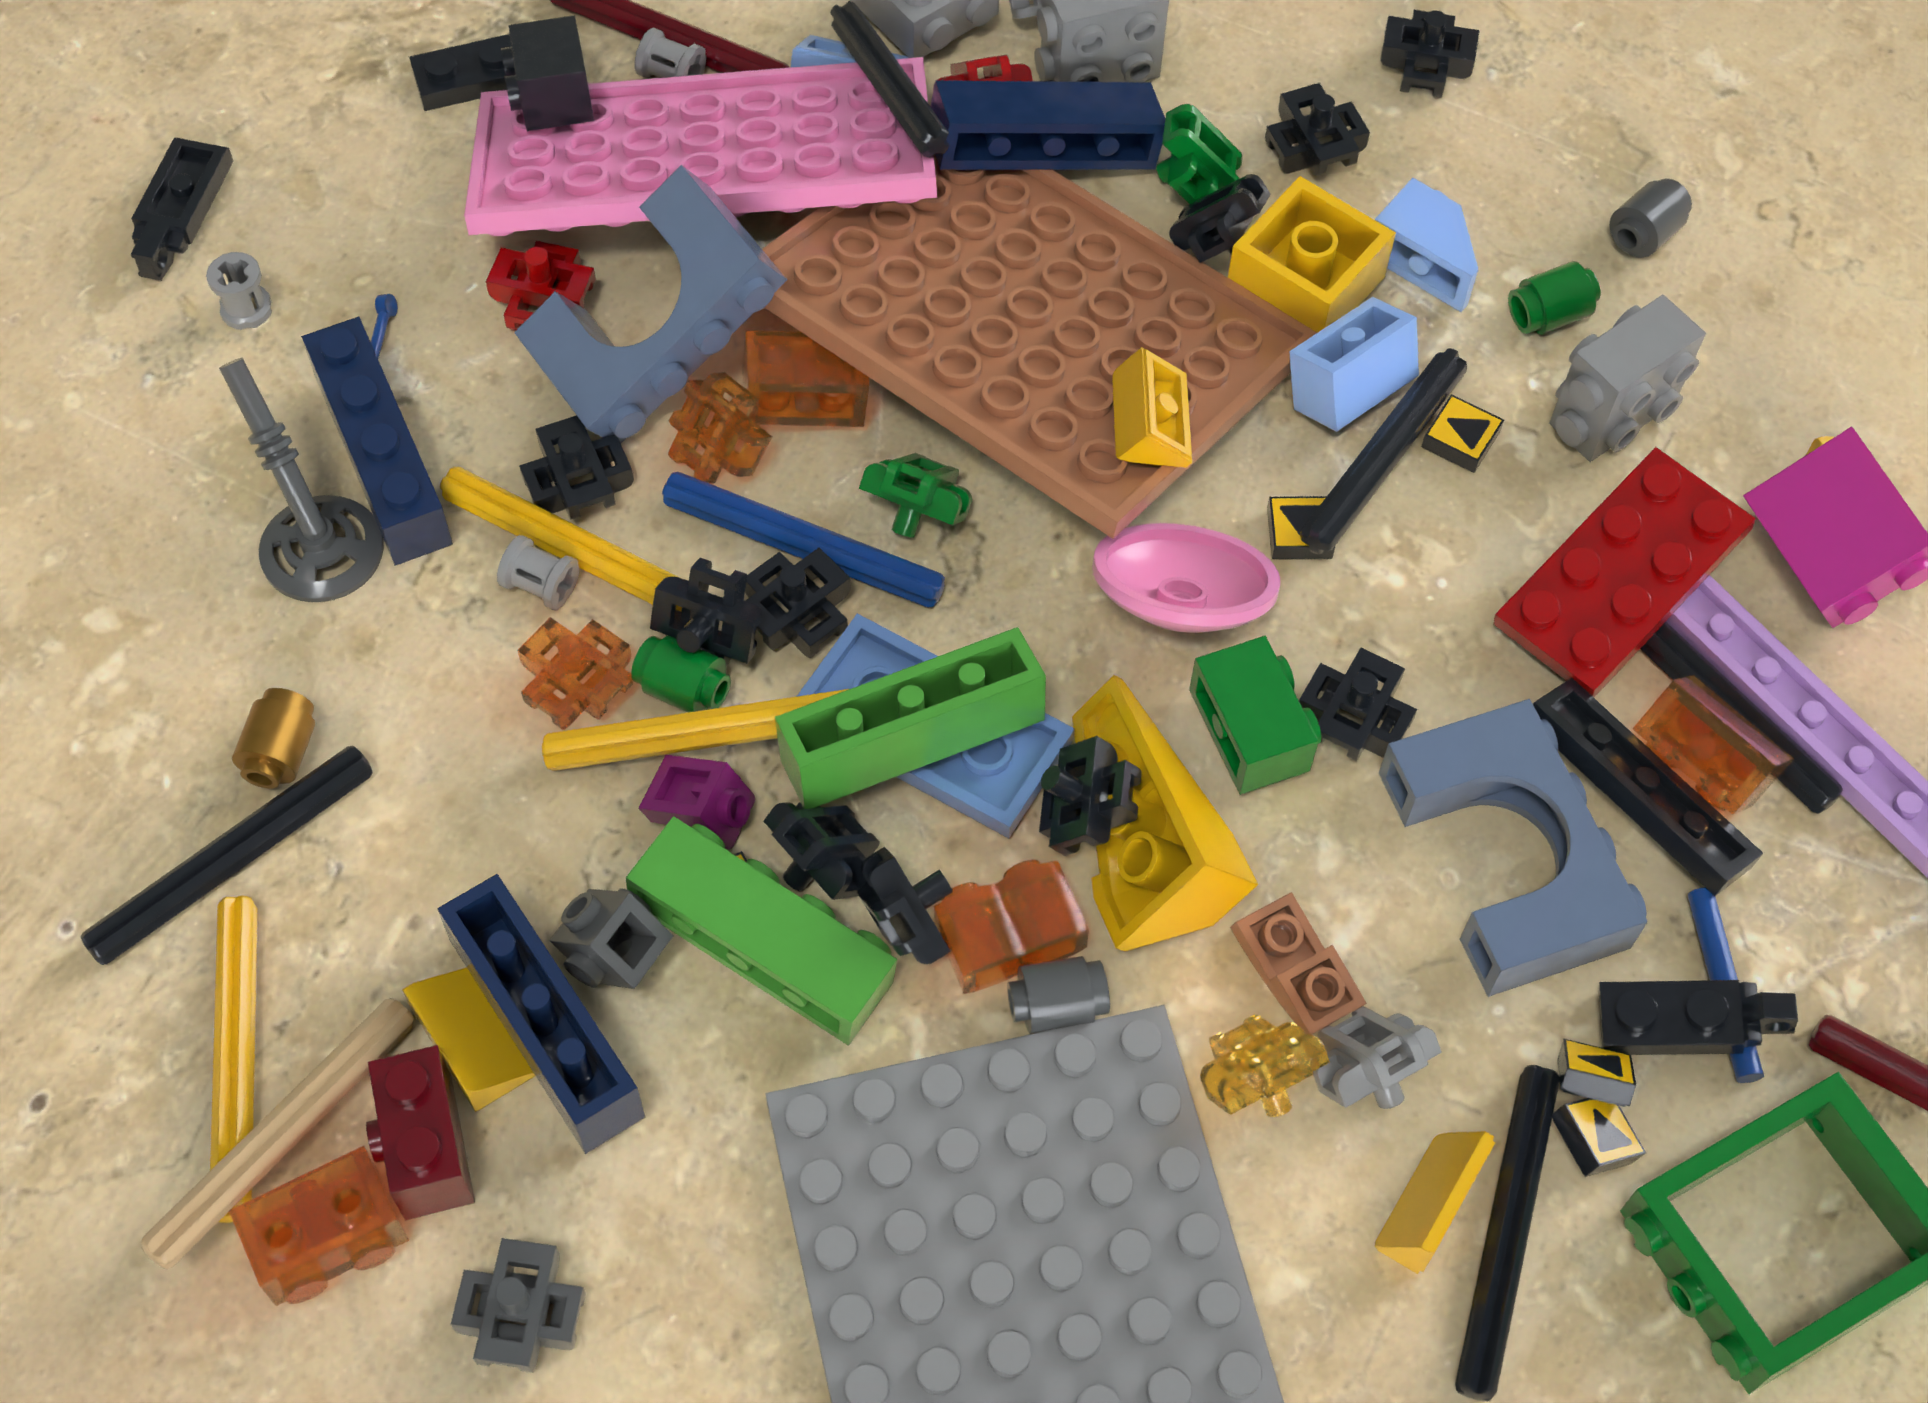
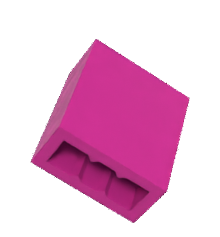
M1852 426L1743 495L1832 628L1843 622L1846 625H1850L1863 620L1877 609V601L1898 588L1903 591L1915 588L1928 579V533Z

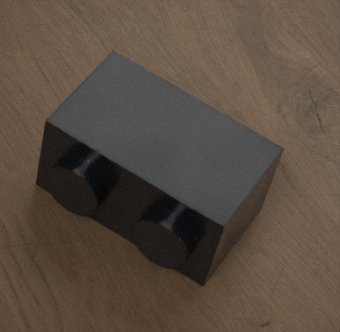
M575 15L508 25L511 47L501 48L506 75V87L511 111H523L526 131L594 121Z

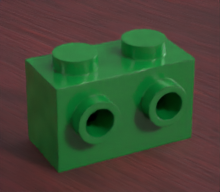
M1266 635L1195 658L1189 691L1240 795L1309 772L1317 746L1321 743V731L1315 714L1308 707L1302 708L1294 692L1295 683L1290 665L1284 656L1275 655Z

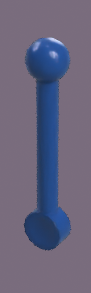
M392 294L378 295L375 299V309L378 316L371 344L378 359L389 317H394L398 310L397 301Z

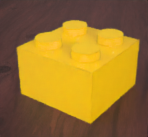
M1299 176L1233 245L1228 278L1318 333L1359 306L1385 278L1396 232Z

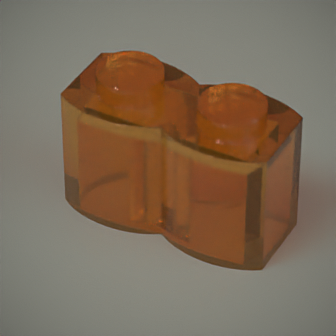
M1032 859L1020 862L1009 868L1004 873V879L983 886H979L975 882L960 884L952 888L953 893L943 898L942 902L934 906V924L951 951L947 956L963 994L976 992L1017 976L1019 966L1066 959L1087 948L1089 929L1058 861L1040 864L1038 860Z

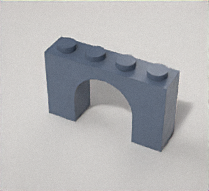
M682 165L639 207L671 246L678 258L681 269V289L678 301L666 323L655 334L634 345L615 347L587 310L556 291L514 332L585 427L603 438L615 434L619 438L620 443L636 434L643 427L646 419L669 396L679 392L687 383L688 377L712 354L722 350L729 342L731 335L753 313L767 306L772 300L774 293L787 281L786 277L712 188Z
M1530 699L1388 744L1379 770V776L1404 827L1471 806H1497L1516 812L1533 823L1545 836L1553 851L1556 876L1552 882L1534 892L1473 911L1464 928L1460 941L1487 997L1632 948L1648 922L1644 899L1637 887L1631 883L1628 884L1616 862V850L1612 838L1604 828H1598L1586 806L1587 797L1581 780L1575 773L1568 772L1558 753V742L1553 727L1546 719H1540Z

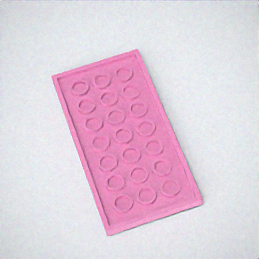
M923 57L896 59L928 103ZM857 62L588 84L594 121L526 131L522 110L511 111L507 90L481 92L464 217L468 235L489 234L492 236H506L515 231L540 229L560 232L572 227L602 224L610 227H620L631 222L650 221L639 207L680 165L710 186L735 217L743 216L746 213L777 210L785 213H795L805 208L826 206L854 208L864 203L889 201L908 204L917 202L920 199L937 198L934 155L928 158L920 153Z

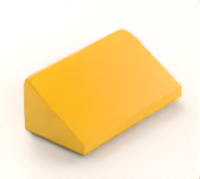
M1141 347L1118 366L1112 375L1116 457L1132 463L1186 468L1192 464L1187 374Z
M467 967L414 982L402 989L409 1006L433 1045H438L449 1071L475 1112L535 1077L534 1072Z
M1486 1131L1442 1133L1434 1137L1375 1241L1376 1249L1416 1274L1419 1271L1424 1272L1495 1144L1492 1141L1494 1136Z

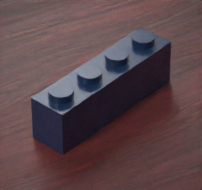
M935 80L930 105L949 131L946 138L950 145L948 150L944 154L940 152L935 153L940 170H1155L1162 148L1166 119L1151 82Z
M358 316L301 336L318 385L394 565L405 563L453 545L442 505L360 317Z
M496 874L438 907L437 910L451 944L584 1153L587 1154L645 1118L638 1087L499 875Z

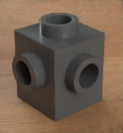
M620 888L618 891L588 889L587 892L580 894L568 904L561 916V926L549 941L567 957L563 963L565 969L583 984L592 988H596L598 984L635 989L674 935L651 914L652 910L649 905L635 893Z

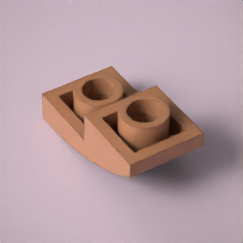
M1292 892L1238 920L1230 927L1269 990L1307 1037L1367 1004L1334 946L1323 947Z

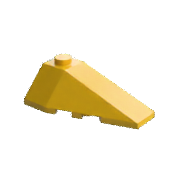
M1113 675L1072 716L1073 728H1075V743L1098 736L1115 748L1118 757L1117 762L1127 760L1142 771L1141 783L1133 787L1132 802L1138 805L1137 820L1111 828L1108 842L1096 846L1099 874L1091 878L1095 903L1115 948L1129 951L1214 926L1248 895L1258 883L1233 833L1124 680ZM1113 794L1108 795V800L1113 798Z

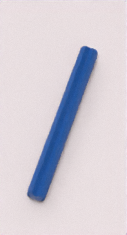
M673 472L664 485L662 491L663 502L674 509L802 559L820 547L849 577L928 608L934 607L942 596L945 577L937 571L681 472Z

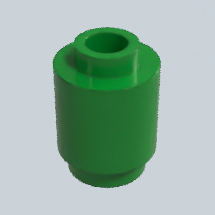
M1571 261L1522 280L1518 288L1509 292L1508 305L1513 321L1522 333L1528 334L1536 331L1537 334L1542 335L1593 315L1596 310V301L1601 296L1598 279L1591 269H1584L1580 263Z
M651 636L646 639L639 648L632 665V680L642 686L645 694L687 713L719 708L726 699L731 685V678L726 674L727 666L723 658L700 648L693 653L686 652L679 647L677 639L672 636H666L663 639Z

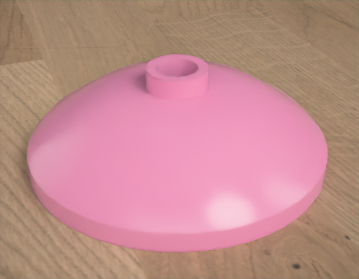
M1171 523L1136 525L1124 528L1114 539L1106 536L1099 542L1094 552L1093 575L1106 595L1129 613L1164 629L1186 633H1204L1239 627L1264 615L1274 606L1278 598L1280 576L1271 560L1253 546L1218 531Z

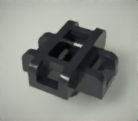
M1414 9L1412 19L1388 16L1380 60L1387 67L1403 69L1400 91L1409 92L1410 87L1433 90L1432 96L1442 98L1446 77L1465 79L1471 76L1476 60L1480 30L1454 26L1455 16L1446 15L1437 10L1427 12ZM1414 66L1434 69L1436 74L1415 71Z
M1320 83L1282 93L1278 107L1282 122L1267 126L1265 141L1269 148L1276 149L1280 156L1279 165L1284 173L1288 174L1310 168L1316 176L1326 173L1328 164L1342 161L1344 166L1356 164L1359 152L1364 150L1368 144L1370 131L1352 101L1335 106L1334 98L1326 94ZM1310 106V115L1304 116L1300 109ZM1331 135L1333 141L1323 144L1319 143L1318 138ZM1295 143H1298V144H1299L1298 146H1294V147L1292 146V144H1295Z
M1248 174L1184 207L1179 214V220L1175 221L1170 228L1169 236L1174 245L1185 251L1191 248L1200 263L1226 250L1232 254L1233 245L1245 234L1244 232L1253 217L1261 212L1271 194L1259 176Z
M577 415L536 428V435L543 458L519 465L523 481L529 490L533 504L551 513L566 509L570 520L580 517L579 509L603 502L605 508L616 505L614 493L627 489L634 481L632 468L619 438L613 434L591 441L585 425ZM558 444L560 453H556L554 445ZM589 473L593 476V479L572 486L568 482V480Z
M820 547L795 565L781 552H778L747 575L745 588L748 599L745 601L755 604L762 609L761 622L756 627V630L763 636V642L771 650H774L790 640L807 658H811L819 652V645L833 634L837 637L842 635L848 626L847 618L835 606L849 594L851 590L850 577ZM776 574L777 578L768 585L764 586L762 584ZM817 577L825 584L821 588L813 582ZM778 600L789 610L787 613L776 603ZM817 617L821 622L808 631L804 625Z
M699 558L690 569L689 581L679 577H667L655 588L650 629L676 638L679 647L686 652L693 653L700 648L723 658L726 666L731 658L747 664L756 653L757 641L754 638L756 627L761 622L762 609L755 604L744 601L747 582L746 573L735 570L729 576L712 570L711 561ZM709 585L725 590L724 597L708 593ZM676 605L682 607V612L676 610ZM720 621L723 622L721 631L718 630Z
M1360 647L1346 674L1320 663L1299 699L1302 708H1310L1317 718L1321 731L1320 744L1327 739L1347 749V757L1355 761L1359 759L1364 749L1384 758L1388 744L1403 738L1417 712L1416 708L1393 698L1405 668ZM1378 681L1384 683L1381 691L1377 689ZM1320 691H1323L1324 693L1322 697L1318 699L1317 697ZM1343 709L1364 721L1361 725L1338 714L1339 711ZM1380 720H1383L1380 728H1378L1377 726Z
M1098 736L1060 748L1058 766L1049 767L1041 778V787L1044 789L1039 832L1050 838L1049 847L1062 855L1076 853L1080 848L1081 842L1084 841L1092 846L1107 843L1110 838L1111 828L1133 822L1138 817V805L1132 802L1133 787L1141 783L1142 771L1127 760L1117 762L1118 757L1115 748ZM1113 794V798L1108 800V795Z
M790 802L778 803L763 821L773 832L771 835L794 860L783 873L784 881L791 888L803 891L811 880L814 879L832 900L858 896L857 890L867 884L861 872L862 862L875 852L880 841L872 833L866 832L854 818V812L847 805L818 806L804 809L801 802L796 806Z
M885 846L868 856L861 865V872L867 884L859 888L857 894L881 934L899 956L912 953L918 962L931 964L951 952L926 910L953 893L943 873L937 870L912 886L896 858Z

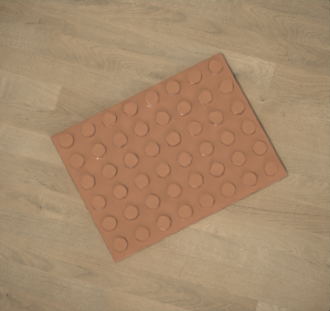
M934 154L937 198L920 199L917 202L908 204L889 201L864 203L854 208H841L838 206L819 207L762 249L787 279L764 308L1112 539L1291 373L1289 351L1317 333L1205 263H1200L1197 258L1054 170H940L936 155ZM1141 347L1187 374L1192 464L1186 468L1132 463L1116 457L1112 375L1118 366Z

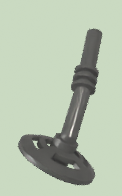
M243 357L222 365L219 369L252 432L248 440L251 445H259L255 453L257 457H265L261 465L264 470H272L289 505L270 521L262 534L259 544V561L265 577L280 593L292 599L305 602L331 601L356 591L372 577L383 555L384 541L375 517L363 505L349 498L334 495L312 497L295 461L299 453L296 448L288 447L292 443L290 435L282 436L281 433L286 428L283 422H275ZM344 513H350L361 523L365 531V540L357 539L354 527L349 519L343 515ZM295 517L296 523L292 527L285 525L290 519ZM334 522L344 529L345 537H337L333 527ZM299 542L304 554L302 559L293 553L291 543ZM281 545L286 561L295 569L293 576L287 574L277 564L274 556V547ZM344 555L355 561L354 565L342 574L330 579L317 581V569L326 568L337 563Z

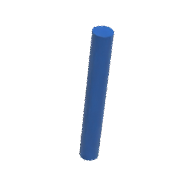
M1706 887L1689 892L1687 896L1709 979L1738 980L1716 896ZM1756 1046L1744 1047L1743 1054H1729L1738 1083H1751L1764 1077Z

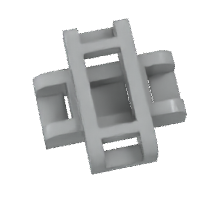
M1362 1006L1352 1012V1017L1334 1027L1327 1026L1318 1032V1037L1325 1054L1315 1060L1312 1073L1319 1092L1345 1108L1374 1093L1378 1106L1382 1109H1389L1398 1106L1404 1101L1399 1081L1427 1066V1061L1442 1053L1434 1031L1424 1025L1415 1026L1409 1017L1400 1013L1385 1018Z

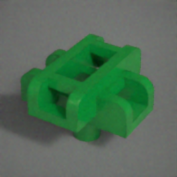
M1182 104L1166 113L1162 144L1171 152V157L1161 161L1156 166L1158 176L1164 183L1169 184L1191 204L1239 179L1236 175V170L1242 165V153L1195 106Z
M918 453L870 464L866 467L859 489L899 504L891 530L906 537H915L922 514L950 525H955L966 520L972 503L971 493L966 488L956 485L959 469L928 459Z

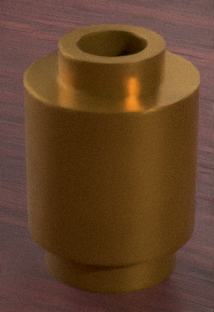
M269 688L265 690L261 699L253 702L232 756V761L241 770L240 775L244 780L255 786L267 789L277 788L279 784H287L295 780L315 727V720L312 717L314 705L309 699L288 689Z

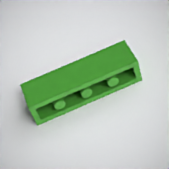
M1016 627L776 716L775 723L781 763L803 808H815L1044 721L1046 675L1020 629Z
M673 816L626 876L627 890L642 898L651 908V914L664 927L848 1046L894 982L897 959L891 955V949L883 940L866 930H859L856 933L835 920L834 912L820 899L809 894L799 897L780 884V879L768 866L755 859H748L745 862L725 849V844L713 831L703 825L693 824L690 827Z

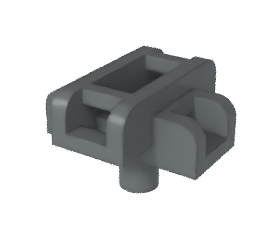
M501 1238L493 1274L471 1270L463 1271L451 1326L457 1333L478 1337L473 1356L477 1365L490 1366L491 1364L517 1367L520 1371L533 1373L536 1368L540 1347L561 1350L574 1349L576 1341L575 1331L586 1292L580 1286L555 1283L559 1266L557 1246ZM515 1267L538 1270L537 1276L513 1272ZM476 1293H481L476 1316L471 1315ZM549 1304H554L550 1325L545 1326ZM500 1319L526 1323V1326L500 1322Z

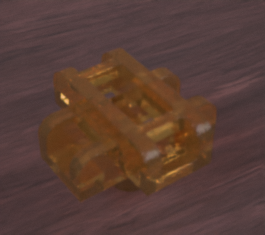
M725 372L712 373L704 381L702 379L689 380L684 389V393L688 397L682 409L673 411L669 419V423L678 430V433L669 449L668 456L677 464L685 463L694 470V478L709 484L716 482L722 468L739 477L753 475L773 437L756 424L750 416L758 398ZM725 392L732 397L730 402L723 397ZM712 410L715 414L709 426H706L704 423ZM739 438L745 442L740 452L734 448ZM698 445L705 449L703 455L696 451Z
M549 617L517 650L522 665L536 676L521 691L524 703L533 709L539 708L551 717L553 724L562 730L568 728L583 711L596 719H601L608 711L607 704L619 691L625 693L633 685L631 673L625 670L631 659L630 645L593 619L575 635L556 620ZM599 644H602L610 651L605 655L597 647ZM555 645L558 653L549 661L544 655ZM592 668L596 670L584 684L580 683ZM556 689L566 695L563 700L553 694Z

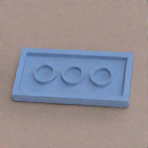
M857 613L797 696L851 689L938 656ZM1045 713L1044 721L899 775L897 778L999 834L1010 838L1041 791L1043 773L1049 767L1058 765L1060 748L1069 746L1074 741L1075 728Z

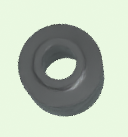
M1661 179L1647 183L1612 214L1609 228L1616 245L1634 257L1644 258L1652 255L1687 223L1692 208L1690 194L1682 184L1673 179Z
M1083 956L1019 966L1017 971L1018 980L1007 982L1008 1002L1013 1022L1025 1021L1029 1034L1093 1023L1095 1016L1109 1014L1110 1012L1108 983L1103 964L1100 960L1086 962Z

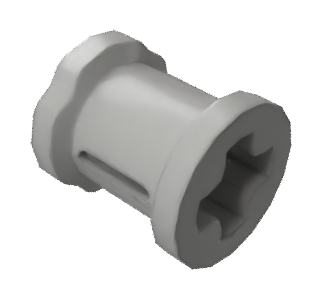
M651 28L644 34L635 56L636 74L645 78H649L652 75L660 78L703 75L706 65V50L704 47L697 44L687 47L666 39L664 32L656 28Z
M230 252L213 260L207 269L206 277L210 289L217 296H220V315L222 320L228 326L237 330L256 328L265 323L272 313L270 307L272 301L269 293L259 285L262 274L258 262L251 255L243 252ZM224 273H225V275H226V277H227V280H228V284H227V285H226L225 279H224V277H223V274H224ZM252 297H253V299H254V301H255V304H256V307H257L256 309L254 308V305H253V303H252V300H251Z
M519 535L508 545L501 558L497 571V582L499 586L506 589L519 587L541 597L545 607L558 610L565 604L573 592L580 568L577 559L570 556H564L561 559L535 548L531 538Z

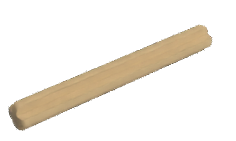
M389 998L384 1000L143 1236L141 1241L142 1249L149 1259L163 1269L173 1268L369 1072L368 1062L382 1059L412 1029L414 1017L411 1012L396 999Z

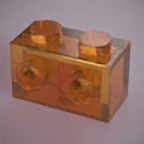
M745 330L742 367L745 425L864 427L870 387L867 375L802 332ZM827 394H835L838 396H829Z
M1694 675L1673 680L1633 727V730L1647 741L1645 745L1671 768H1679L1696 783V791L1708 803L1719 810H1728L1732 815L1752 807L1793 761L1789 754Z
M364 1145L229 1210L259 1286L275 1306L284 1302L297 1304L307 1301L323 1292L328 1286V1280L353 1268L356 1270H367L376 1267L394 1255L395 1247L409 1241L380 1173Z

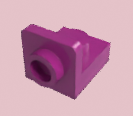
M665 755L638 809L651 823L667 825L674 816L690 827L693 824L703 825L713 831L723 841L725 849L730 850L733 848L743 825L749 818L750 811L755 803V795L727 762Z

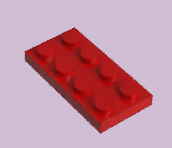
M1655 447L1495 614L1493 625L1567 681L1573 678L1591 696L1595 697L1752 530L1756 518Z

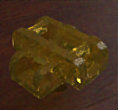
M1254 1014L1244 1019V1024L1224 1034L1219 1032L1209 1037V1044L1215 1060L1207 1063L1202 1068L1200 1080L1207 1098L1229 1115L1261 1099L1266 1115L1268 1117H1279L1292 1109L1286 1089L1314 1075L1313 1071L1330 1063L1323 1042L1312 1034H1305L1298 1025L1286 1022L1275 1027Z

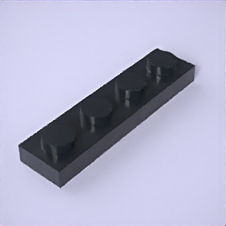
M1570 678L1533 703L1540 719H1546L1553 727L1557 737L1558 751L1714 896L1718 895L1749 871L1763 855V852L1573 678Z

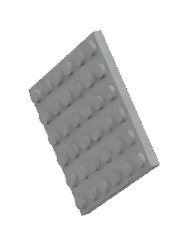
M1165 1005L1097 1019L1093 1023L1052 1029L765 1093L831 1403H1284Z

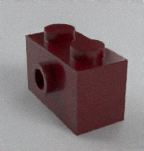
M438 1045L369 1061L368 1068L377 1119L366 1122L368 1143L374 1162H385L390 1195L405 1221L475 1203L452 1076Z

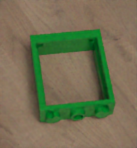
M1839 1071L1639 1187L1620 1210L1625 1218V1228L1631 1232L1635 1239L1634 1246L1645 1256H1652L1668 1279L1667 1288L1676 1306L1686 1316L1697 1320L1712 1342L1711 1351L1717 1364L1725 1366L1731 1379L1739 1380L1749 1395L1928 1285V1187ZM1806 1122L1911 1263L1786 1340L1773 1346L1670 1201Z

